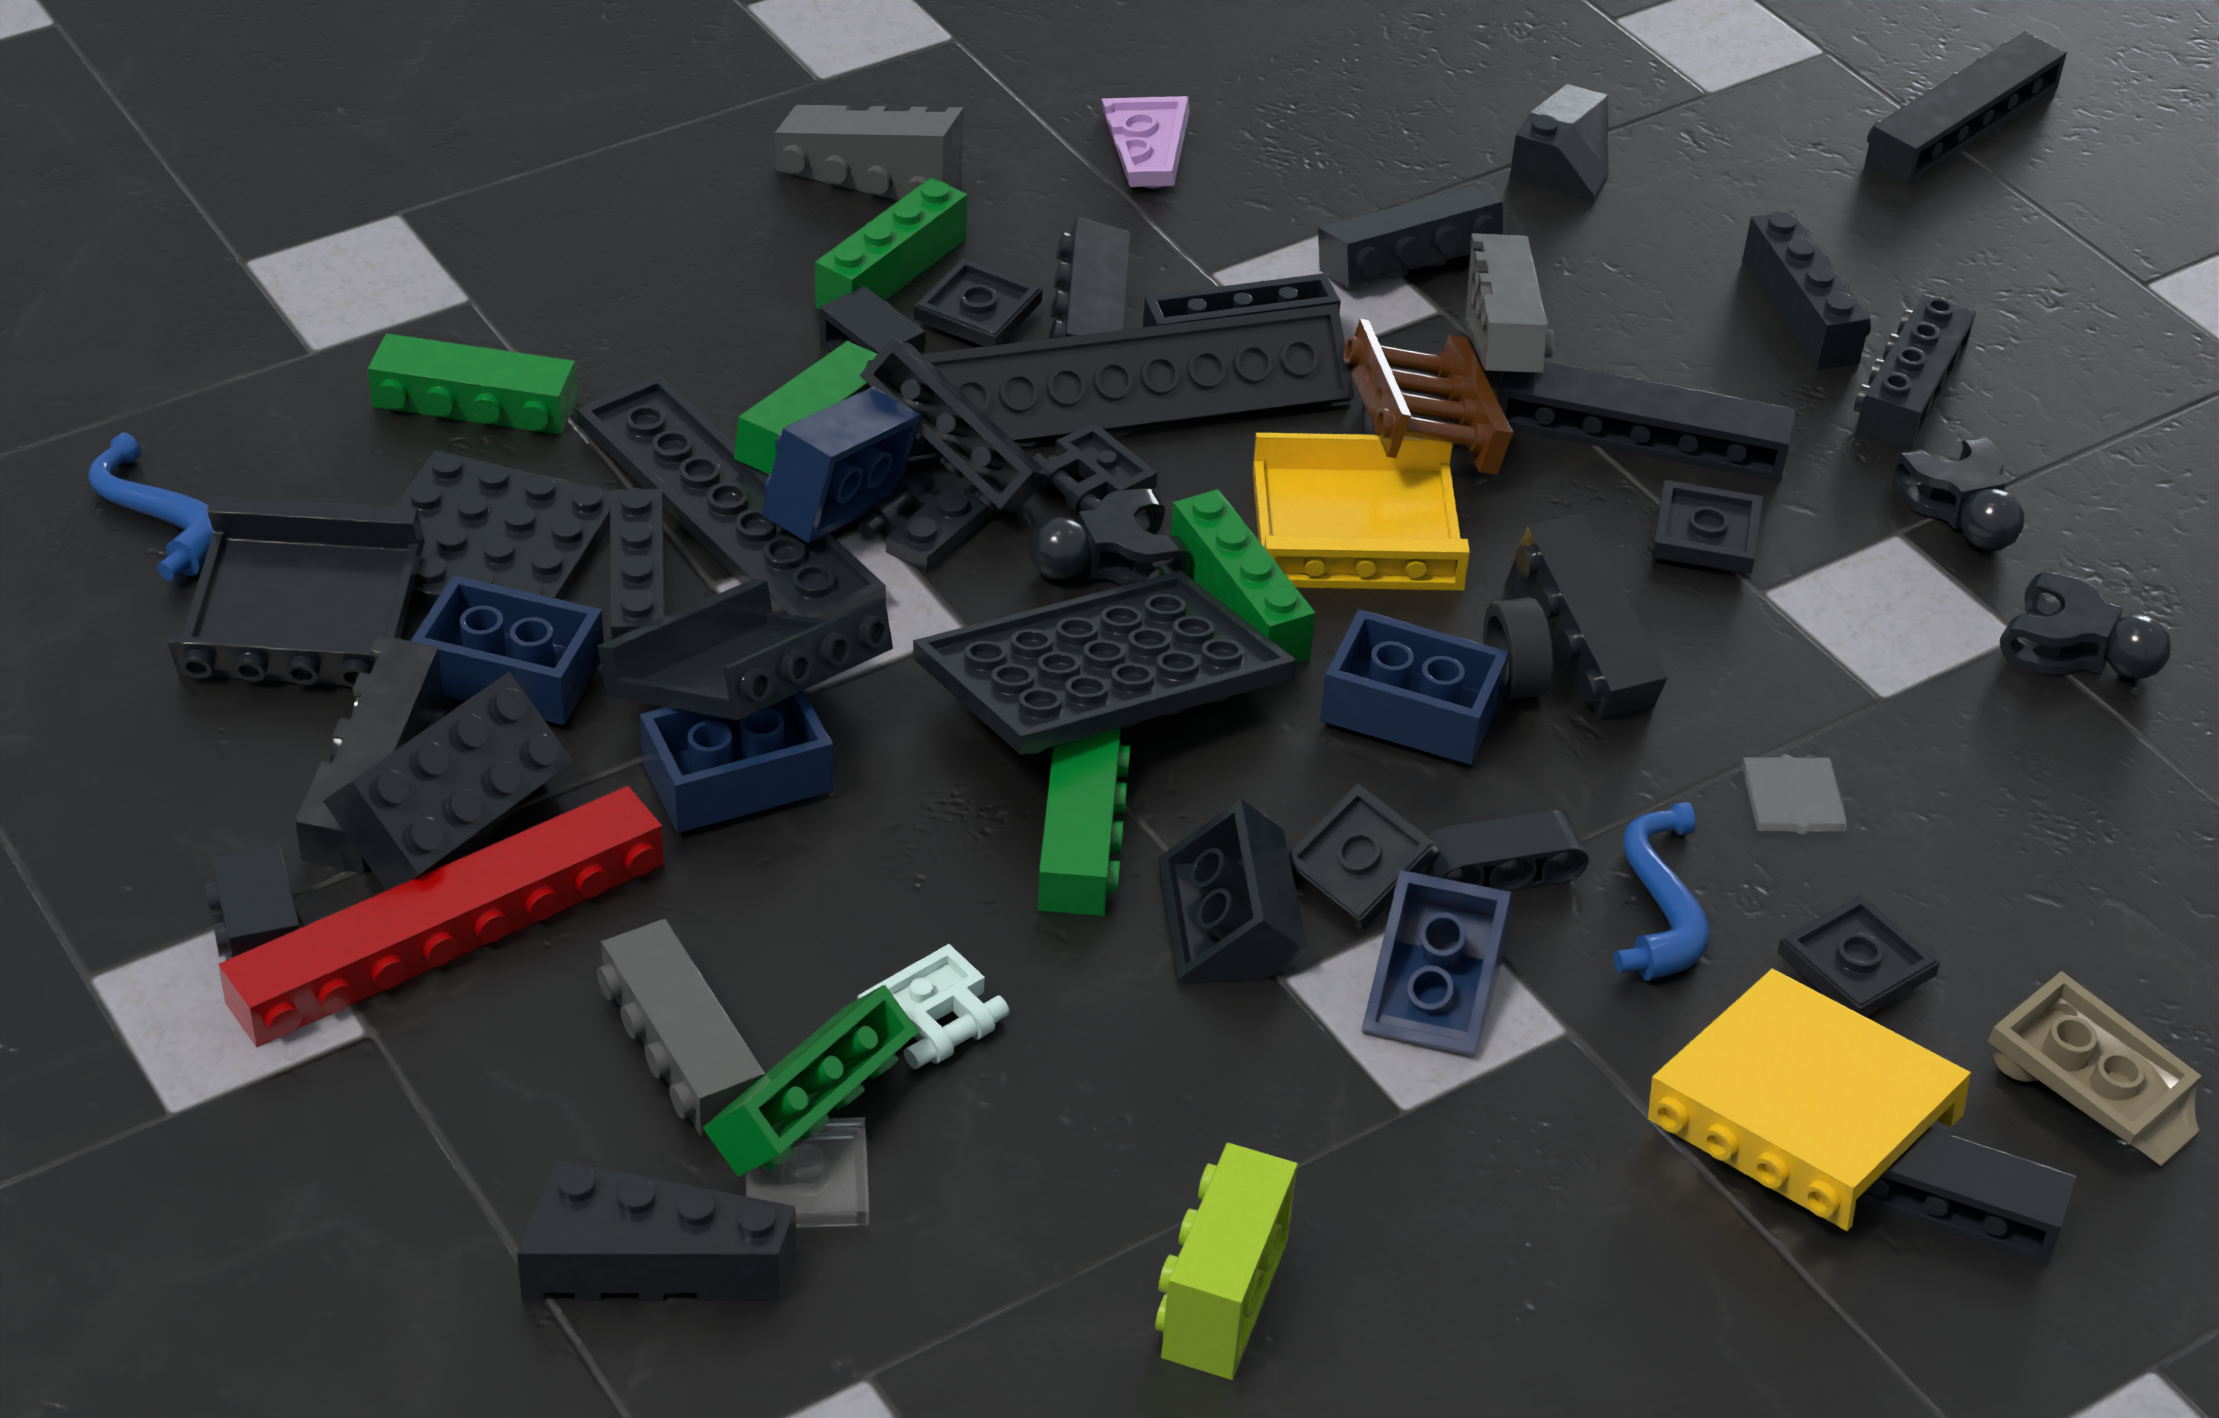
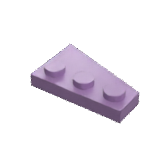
M1188 96L1102 98L1104 116L1129 186L1147 187L1150 189L1174 186L1190 112Z

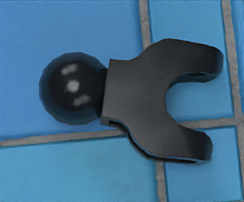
M1979 437L1963 440L1959 461L1936 459L1922 449L1903 451L1896 454L1892 482L1901 498L1912 510L1927 516L1943 519L1954 529L1961 528L1968 542L1981 550L2000 551L2016 542L2024 528V512L2016 497L2004 491L2006 483L2000 476L2003 472L2005 456L1989 439Z
M1150 489L1111 492L1102 499L1097 508L1080 511L1078 521L1073 518L1059 516L1048 519L1038 525L1028 543L1030 561L1033 566L1045 577L1054 580L1066 581L1085 570L1089 580L1109 579L1124 586L1178 571L1188 575L1193 564V558L1182 539L1174 535H1157L1164 519L1165 507L1158 494ZM1146 510L1141 516L1134 517L1140 511ZM1175 558L1172 562L1162 566H1156L1152 563Z
M2053 572L2040 573L2030 581L2025 591V607L2029 615H2019L2013 618L2005 627L2000 637V648L2005 659L2015 665L2046 675H2061L2082 669L2102 673L2108 662L2115 672L2127 679H2146L2157 674L2166 666L2171 653L2169 634L2159 622L2148 616L2130 615L2121 619L2123 607L2107 603L2088 582ZM2042 593L2054 595L2060 603L2048 601ZM2017 638H2026L2041 645L2028 647L2018 641Z

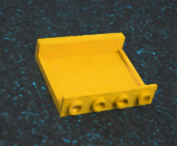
M1256 433L1253 482L1258 540L1296 588L1464 591L1470 550L1468 539L1460 538L1450 470L1453 444L1404 436L1397 458H1391L1386 456L1380 439L1376 435Z
M1772 968L1652 1076L1648 1120L1709 1153L1712 1157L1759 1181L1765 1187L1771 1188L1809 1209L1815 1215L1823 1217L1848 1231L1853 1224L1856 1199L1936 1120L1952 1127L1964 1115L1971 1072Z

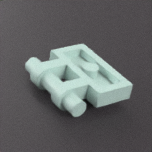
M950 944L858 995L859 999L884 984L919 1031L914 1036L918 1042L904 1049L905 1059L913 1069H918L930 1061L935 1064L953 1055L954 1047L971 1037L978 1040L994 1031L995 1023L1010 1013L1006 1001L1001 996L997 995L985 1003H982L977 998L984 993L985 977ZM952 1011L959 1017L944 1027H941L936 1022V1020Z

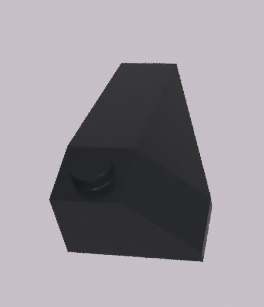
M1566 84L1531 111L1516 133L1509 179L1593 203L1608 177V95Z

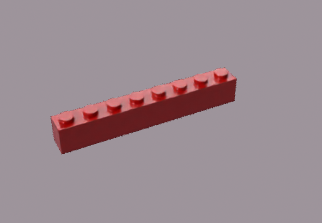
M629 786L621 788L218 964L225 1004L256 1047L276 1038L286 1036L296 1029L332 1013L342 1011L354 1003L383 990L393 988L403 981L437 966L444 965L452 959L488 943L495 942L539 920L547 919L559 911L588 898L596 897L608 889L637 876L645 875L651 870L664 865L662 825Z

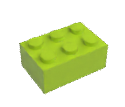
M1227 1142L1218 1165L1207 1164L1198 1191V1199L1202 1200L1198 1211L1191 1208L1187 1210L1178 1244L1183 1247L1178 1257L1168 1255L1159 1280L1158 1290L1167 1293L1161 1301L1155 1322V1330L1163 1332L1162 1359L1233 1380L1288 1242L1298 1163Z

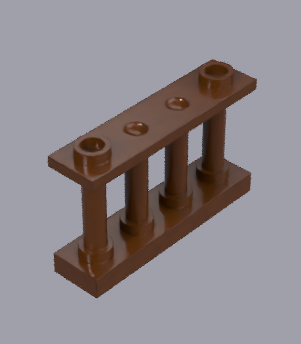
M1360 319L1355 335H1350L1346 341L1344 362L1349 364L1350 372L1374 425L1375 435L1379 437L1386 456L1397 458L1404 436L1464 445L1470 451L1479 472L1498 475L1513 431L1467 337L1449 334L1443 351H1439L1436 355L1380 345L1369 320ZM1390 367H1396V368L1414 370V371H1419V372L1431 373V374H1433V376H1431V375H1425V374H1420V373H1414V372H1408V371H1402V370H1396V369H1390ZM1400 390L1409 391V392H1415V393H1421V394H1427V395H1433V396H1439V397H1444V400H1443V399H1437V398H1431V397L1420 396V395L1402 393ZM1411 414L1455 421V424L1411 417Z

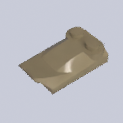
M2063 971L2059 972L1993 1027L1988 1042L1994 1046L1993 1058L2004 1074L2024 1082L2040 1080L2081 1111L2143 1152L2161 1167L2195 1138L2200 1131L2196 1119L2195 1099L2197 1085L2202 1076Z

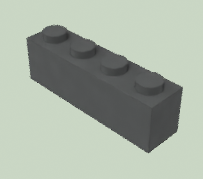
M664 918L601 941L603 966L597 968V978L604 996L608 1000L615 998L621 1007L622 1021L629 1036L632 1039L639 1037L644 1044L645 1056L653 1075L657 1079L664 1077L670 1086V1097L677 1114L681 1119L689 1117L702 1138L707 1136L703 1127L763 1077L765 1073Z

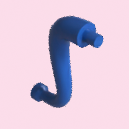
M122 432L111 440L110 448L92 462L88 472V480L94 491L104 499L169 522L183 529L182 533L167 543L166 553L168 557L157 565V570L168 581L173 580L180 573L193 577L203 568L213 535V529L207 513L209 505L181 493L123 480L112 475L111 473L121 463L130 464L141 456V448L136 439L130 434Z
M1689 802L1674 803L1668 811L1640 815L1632 820L1624 831L1623 847L1627 861L1658 904L1671 930L1640 935L1635 941V948L1615 951L1613 962L1618 973L1638 970L1644 980L1666 977L1690 968L1696 964L1707 950L1710 941V927L1706 913L1687 886L1654 851L1648 839L1654 834L1670 830L1674 831L1677 835L1692 834L1695 830L1696 820L1694 810Z

